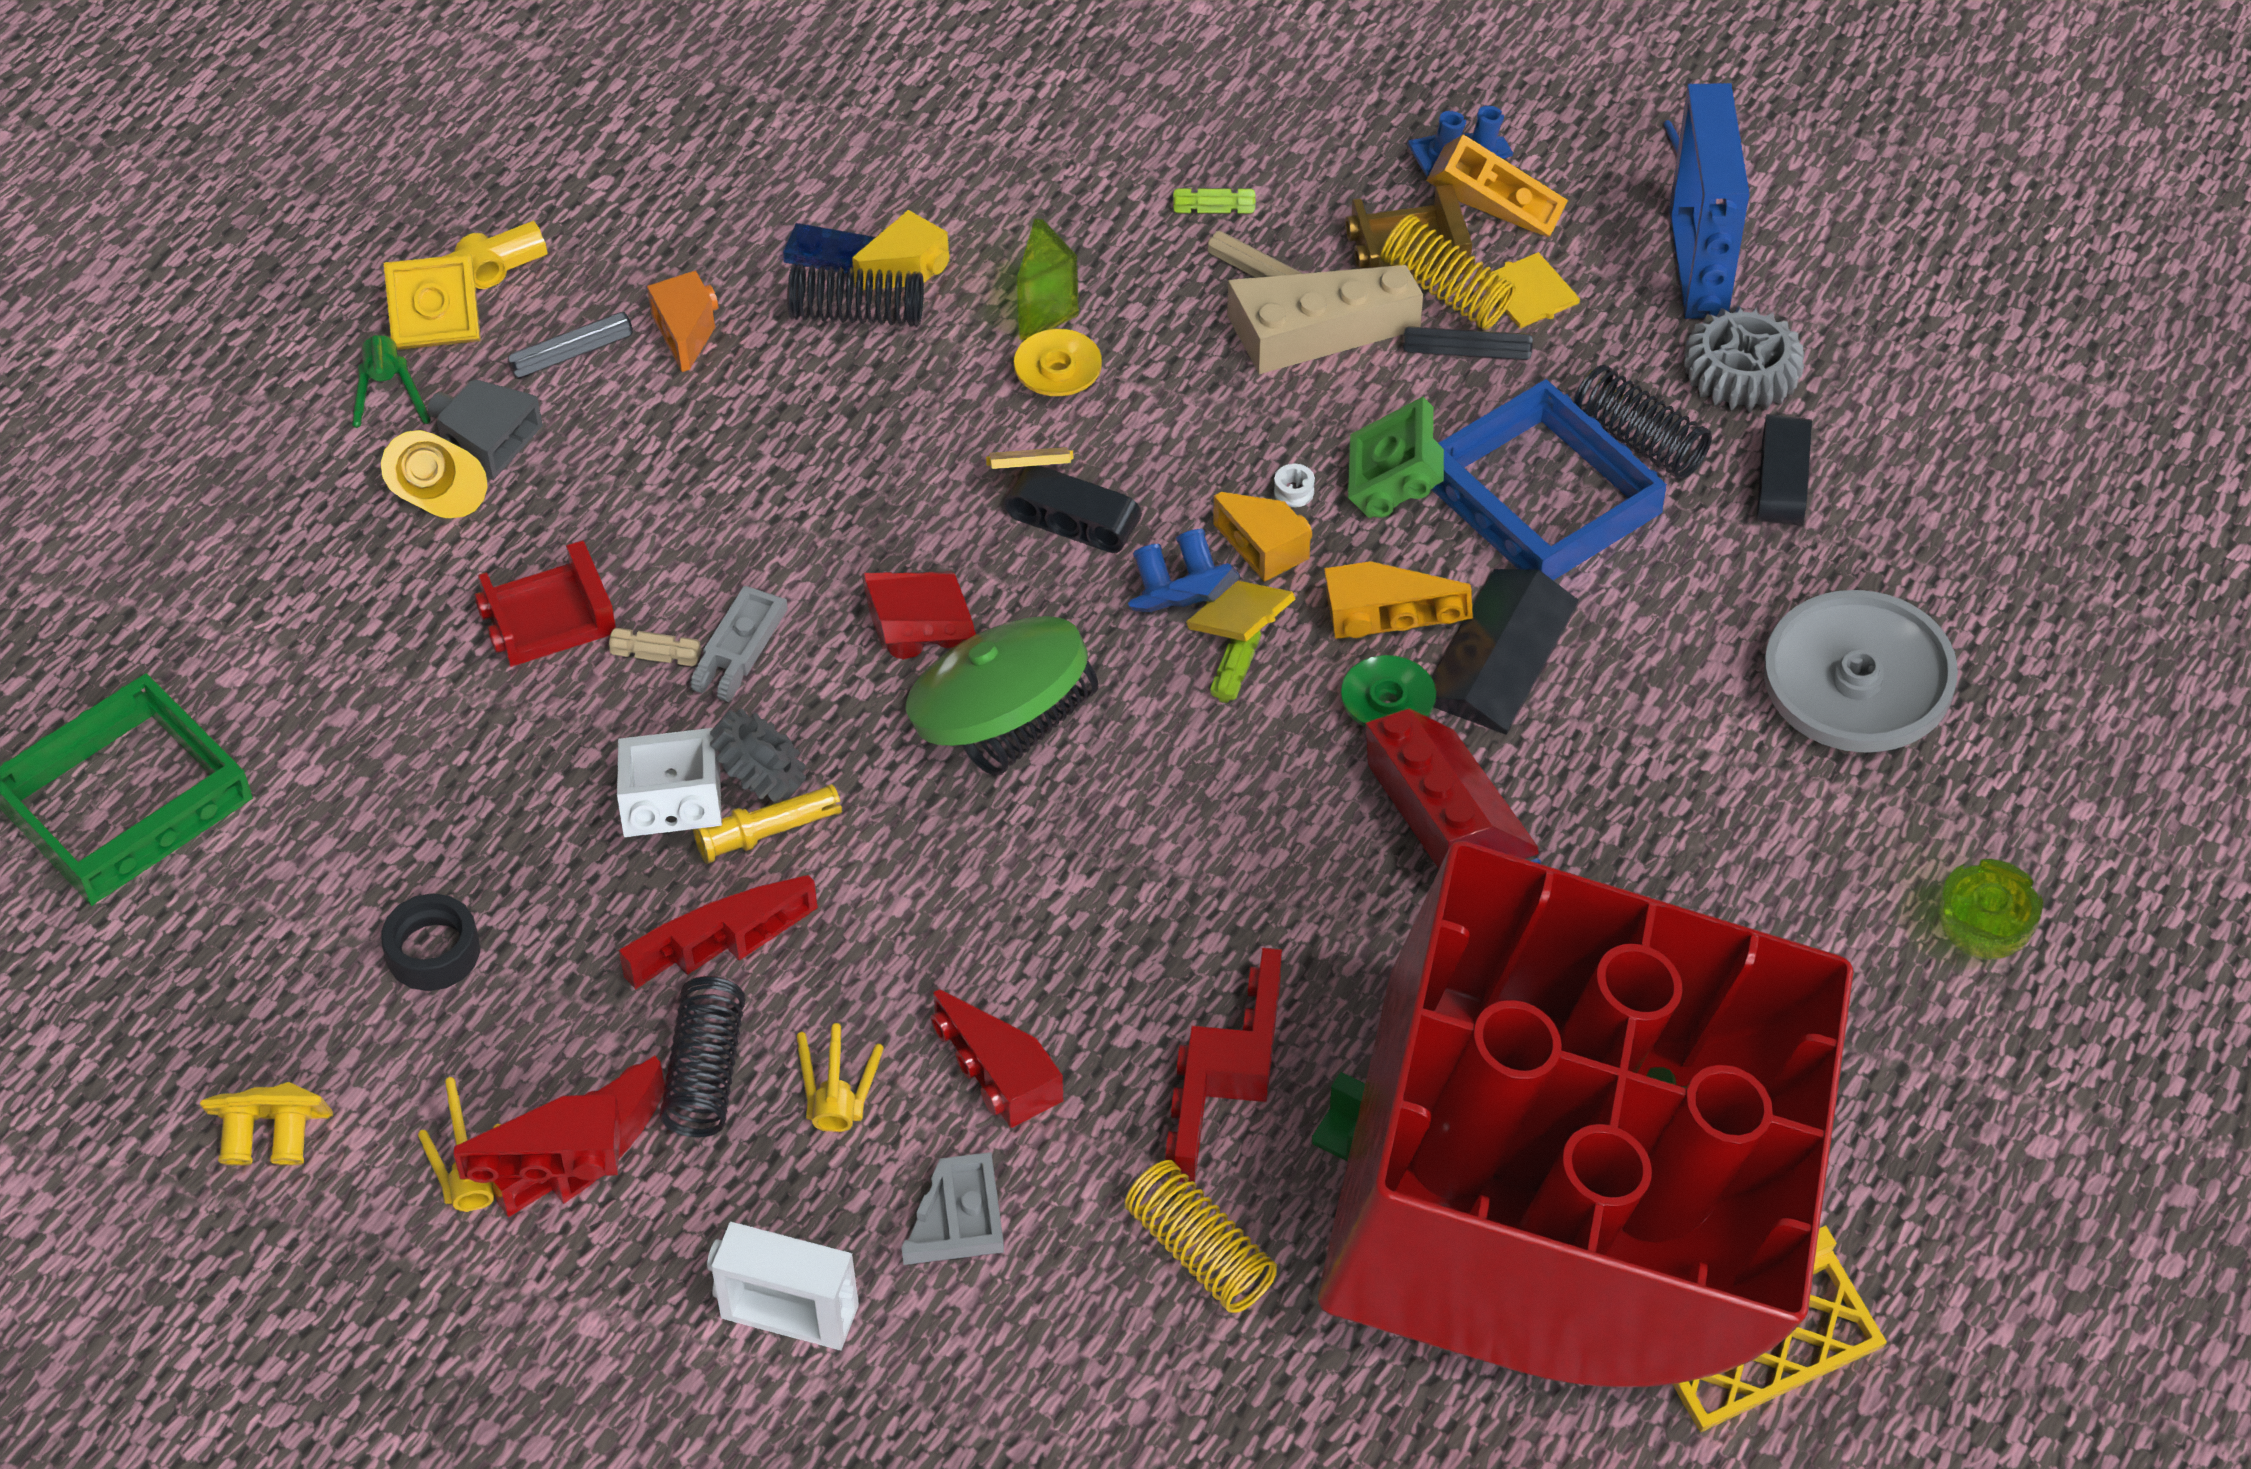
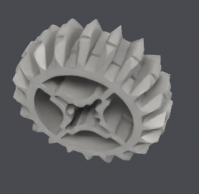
M1740 306L1737 307L1734 313H1729L1721 308L1717 317L1707 314L1702 323L1695 324V328L1691 332L1685 346V373L1689 374L1690 386H1698L1700 397L1712 394L1714 406L1726 401L1729 402L1731 411L1737 404L1745 405L1749 413L1755 404L1767 410L1772 401L1782 404L1787 394L1792 395L1797 387L1804 369L1803 345L1799 343L1798 332L1790 331L1788 321L1776 322L1774 312L1763 316L1758 313L1757 307L1752 313L1744 312Z

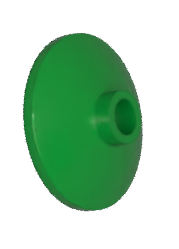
M1381 655L1365 659L1348 671L1342 683L1341 699L1349 716L1358 724L1366 727V722L1409 708L1428 717L1435 705L1436 688L1429 673L1419 664L1399 656Z

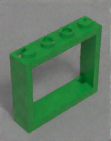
M147 673L125 687L122 686L111 696L92 708L83 711L75 719L50 735L42 737L37 743L0 766V809L91 906L253 799L244 770ZM153 717L210 776L78 862L21 801L142 722Z

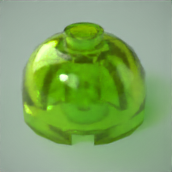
M1980 859L1979 865L1969 866L1965 869V864L1956 867L1945 880L1939 904V918L1942 929L1957 949L1968 956L1983 960L2003 959L2022 950L2037 931L2044 904L2042 895L2038 897L2037 892L2032 887L2033 879L2028 873L2015 865L1995 859Z

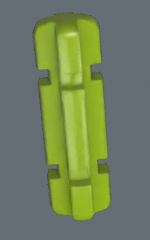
M1177 188L1173 193V209L1177 214H1191V209H1197V214H1231V210H1237V214H1252L1256 208V194L1252 188H1238V193H1231V188H1198V192H1191V188Z
M1260 630L1247 642L1236 639L1230 640L1231 643L1228 644L1218 668V676H1215L1210 688L1211 695L1218 698L1219 702L1227 704L1229 700L1237 698L1241 682L1244 681L1253 659L1254 649H1257L1261 639Z

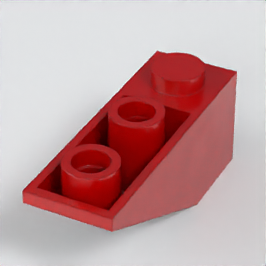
M941 989L933 992L935 1013L930 1016L933 1028L942 1042L950 1040L956 1048V1059L964 1075L968 1079L976 1077L982 1086L981 1095L983 1101L992 1115L1001 1114L1009 1127L1013 1128L1064 1101L1063 1075L1037 1038Z
M616 1094L561 1096L454 1146L453 1154L459 1178L470 1179L478 1183H489L498 1178H524L528 1181L539 1182L545 1181L550 1177L576 1176L583 1180H596L603 1176L618 1175L620 1115Z

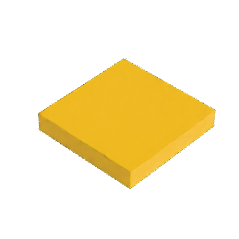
M471 254L384 263L391 339L396 343L397 350L481 341Z

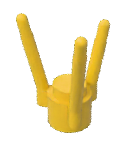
M839 1023L832 1024L828 1080L822 1082L820 1089L817 1090L807 1036L801 1031L797 1034V1043L807 1098L806 1118L812 1120L815 1128L821 1131L845 1132L853 1126V1121H861L863 1119L864 1102L878 1068L884 1047L882 1044L874 1046L854 1095L851 1091V1086L847 1082L839 1080L841 1025Z
M448 1077L445 1080L455 1142L458 1145L467 1141L456 1081L453 1077ZM423 1129L418 1132L423 1149L442 1187L446 1204H453L456 1210L468 1212L485 1208L494 1201L495 1193L492 1182L478 1183L470 1179H460L456 1162L452 1165V1171L448 1174L428 1132Z

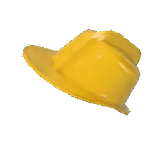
M415 430L406 431L393 438L384 449L381 459L382 477L388 488L400 498L443 518L465 517L476 511L484 501L488 488L486 472L480 461L463 448L433 433Z

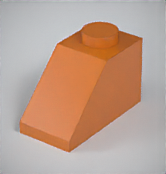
M696 270L647 286L651 315L682 372L691 369L715 329L713 311L718 309V301L710 284L704 286Z

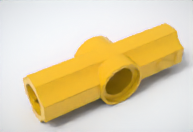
M533 220L490 238L483 233L469 234L457 243L454 252L445 256L471 254L475 287L487 289L499 284L505 278L507 270L545 256L548 252L541 231Z

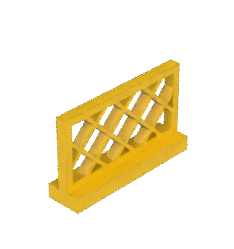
M1827 1226L1819 1228L1813 1275L1826 1270L1837 1289L1833 1302L1811 1294L1809 1301L1810 1307L1830 1313L1824 1336L1797 1327L1783 1340L1779 1357L1764 1353L1753 1361L1775 1368L1771 1385L1763 1389L1740 1381L1744 1364L1735 1368L1733 1378L1716 1374L1692 1380L1691 1385L1689 1381L1672 1384L1700 1433L1877 1351L1887 1344L1886 1339L1834 1254L1833 1249L1837 1243ZM1842 1298L1847 1307L1841 1305ZM1837 1316L1857 1323L1867 1340L1851 1346L1832 1339ZM1792 1337L1821 1347L1816 1364L1805 1367L1786 1360ZM1828 1350L1838 1353L1827 1358ZM1783 1371L1793 1374L1780 1380ZM1700 1380L1729 1389L1724 1407L1709 1414L1706 1413L1696 1395ZM1736 1393L1746 1395L1734 1402Z

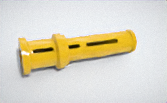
M829 784L815 791L748 812L746 809H734L731 812V816L722 818V826L693 829V833L702 859L706 864H710L715 861L716 856L740 848L744 851L752 850L758 844L759 839L834 814H841L842 806L840 804L836 805V803L840 802V798L834 785Z

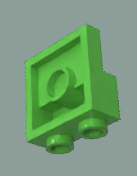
M1424 397L1350 434L1348 498L1368 518L1386 517L1400 503L1409 498H1424L1433 487L1444 481V449L1433 439L1434 407Z

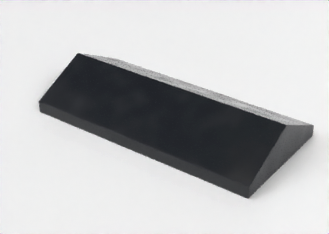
M1494 569L1472 607L1473 619L1463 622L1432 676L1436 688L1434 708L1507 735L1578 607L1579 599L1538 569Z

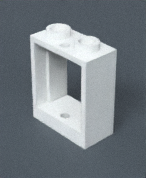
M713 728L618 739L617 797L624 837L722 826L720 765L716 760L718 751L710 746V742L714 739L710 735V731ZM668 816H675L677 820L670 823L666 821V818Z
M730 1222L723 1240L716 1239L714 1241L707 1262V1269L712 1271L713 1274L712 1294L718 1300L721 1319L842 1350L859 1306L852 1253Z

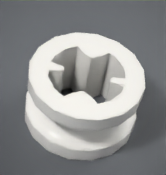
M1288 464L1281 467L1276 472L1274 478L1275 498L1279 501H1285L1289 507L1294 508L1308 504L1314 496L1315 477L1313 472L1301 464ZM1295 482L1296 487H1298L1300 484H1302V487L1293 489L1292 484H1290L1289 487H1287V484Z

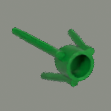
M374 335L367 339L362 345L363 363L358 366L359 380L352 426L354 428L361 426L369 379L387 381L395 373L400 375L422 422L429 424L431 419L408 371L406 358L398 356L396 343L391 338L382 335Z

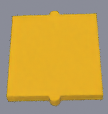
M1539 252L1514 263L1510 261L1505 262L1504 267L1491 272V274L1498 272V281L1506 277L1507 281L1515 284L1514 296L1505 312L1519 328L1544 318L1553 319L1554 314L1580 303V298ZM1483 275V276L1480 278V280H1479V283H1480V284H1481V282L1483 281L1485 275ZM1493 278V279L1489 282V284L1486 286V288H1485L1486 291H1487V290L1489 289V287L1491 286V284H1492L1494 278ZM1505 293L1498 300V304H1500V302L1502 301Z
M1067 447L993 452L986 456V466L997 469L1071 463L1074 456L1073 450H1068Z
M1237 581L1214 602L1206 601L1207 604L1188 619L1186 623L1190 630L1247 642L1266 624L1274 622L1276 620L1275 617L1295 600V596L1292 591Z

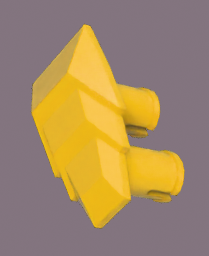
M290 1082L274 1087H254L240 1093L218 1094L200 1100V1106L208 1115H218V1117L223 1119L221 1150L218 1162L225 1165L252 1164L254 1121L260 1118L275 1119L270 1162L276 1165L304 1164L303 1150L306 1120L328 1119L330 1116H333L332 1109L321 1096Z

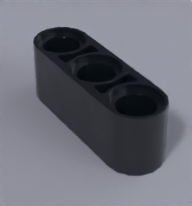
M1766 414L1761 448L1757 521L1803 526L1808 494L1812 419Z
M1039 465L1027 466L1004 502L1008 514L1017 521L1112 554L1118 553L1123 549L1142 516L1141 508L1131 497Z

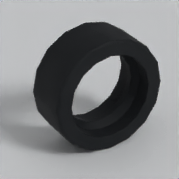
M430 893L414 896L404 901L386 917L381 930L382 948L388 968L397 981L411 989L433 991L445 989L460 982L475 967L480 954L479 936L473 915L464 903L448 895ZM432 925L449 926L460 934L457 944L450 951L436 958H411L402 952L403 942L413 932L423 927Z

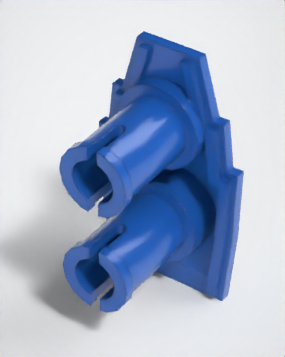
M1483 106L1478 109L1474 132L1463 134L1502 159L1513 156V151L1505 138L1498 136L1504 120L1502 111L1494 106ZM1445 111L1439 117L1436 135L1408 141L1407 145L1426 177L1429 176L1444 145L1462 135L1466 125V119L1463 120L1464 116L1455 111Z
M1194 529L1176 537L1188 572L1186 577L1171 581L1160 544L1147 545L1133 552V557L1136 559L1145 590L1142 591L1141 596L1131 599L1128 604L1133 611L1153 612L1170 606L1185 607L1200 601L1214 602L1241 577L1237 570L1229 563L1220 566L1214 565L1205 538V531L1203 529Z

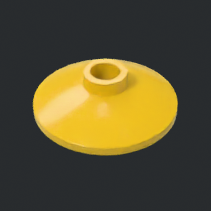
M1050 329L1038 332L1024 340L1014 356V369L1020 382L1030 390L1047 396H1068L1085 390L1096 381L1102 368V356L1097 345L1086 335L1068 329Z

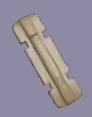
M623 628L613 629L609 640L610 653L613 655L629 657L630 653H635L634 658L672 663L673 659L678 660V665L692 667L696 666L699 662L701 645L697 639L681 637L680 641H675L676 636L638 631L637 635H633V630Z

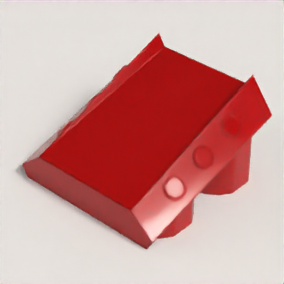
M883 572L862 574L868 609L882 649H888L892 656L903 660L916 657L922 652L924 645L929 644L953 648L976 635L973 620L954 572Z

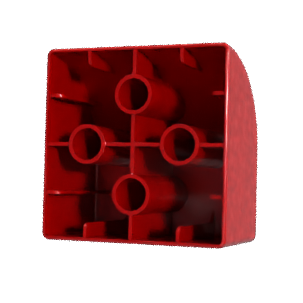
M1466 841L1453 843L1443 860L1390 973L1318 1291V1305L1322 1311L1330 1315L1511 1370L1555 1381L1599 1387H1647L1683 1383L1732 1370L1770 1351L1787 1338L1801 1324L1808 1313L1853 981V967L1846 958L1837 954ZM1665 1067L1675 1075L1676 1085L1650 1078L1646 1075L1650 1068Z

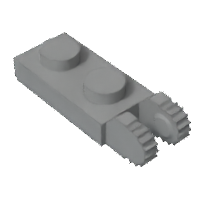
M743 586L703 649L704 655L691 678V690L700 693L705 692L713 680L718 666L726 669L724 676L719 681L718 699L726 702L732 700L741 685L743 675H748L787 612V599Z

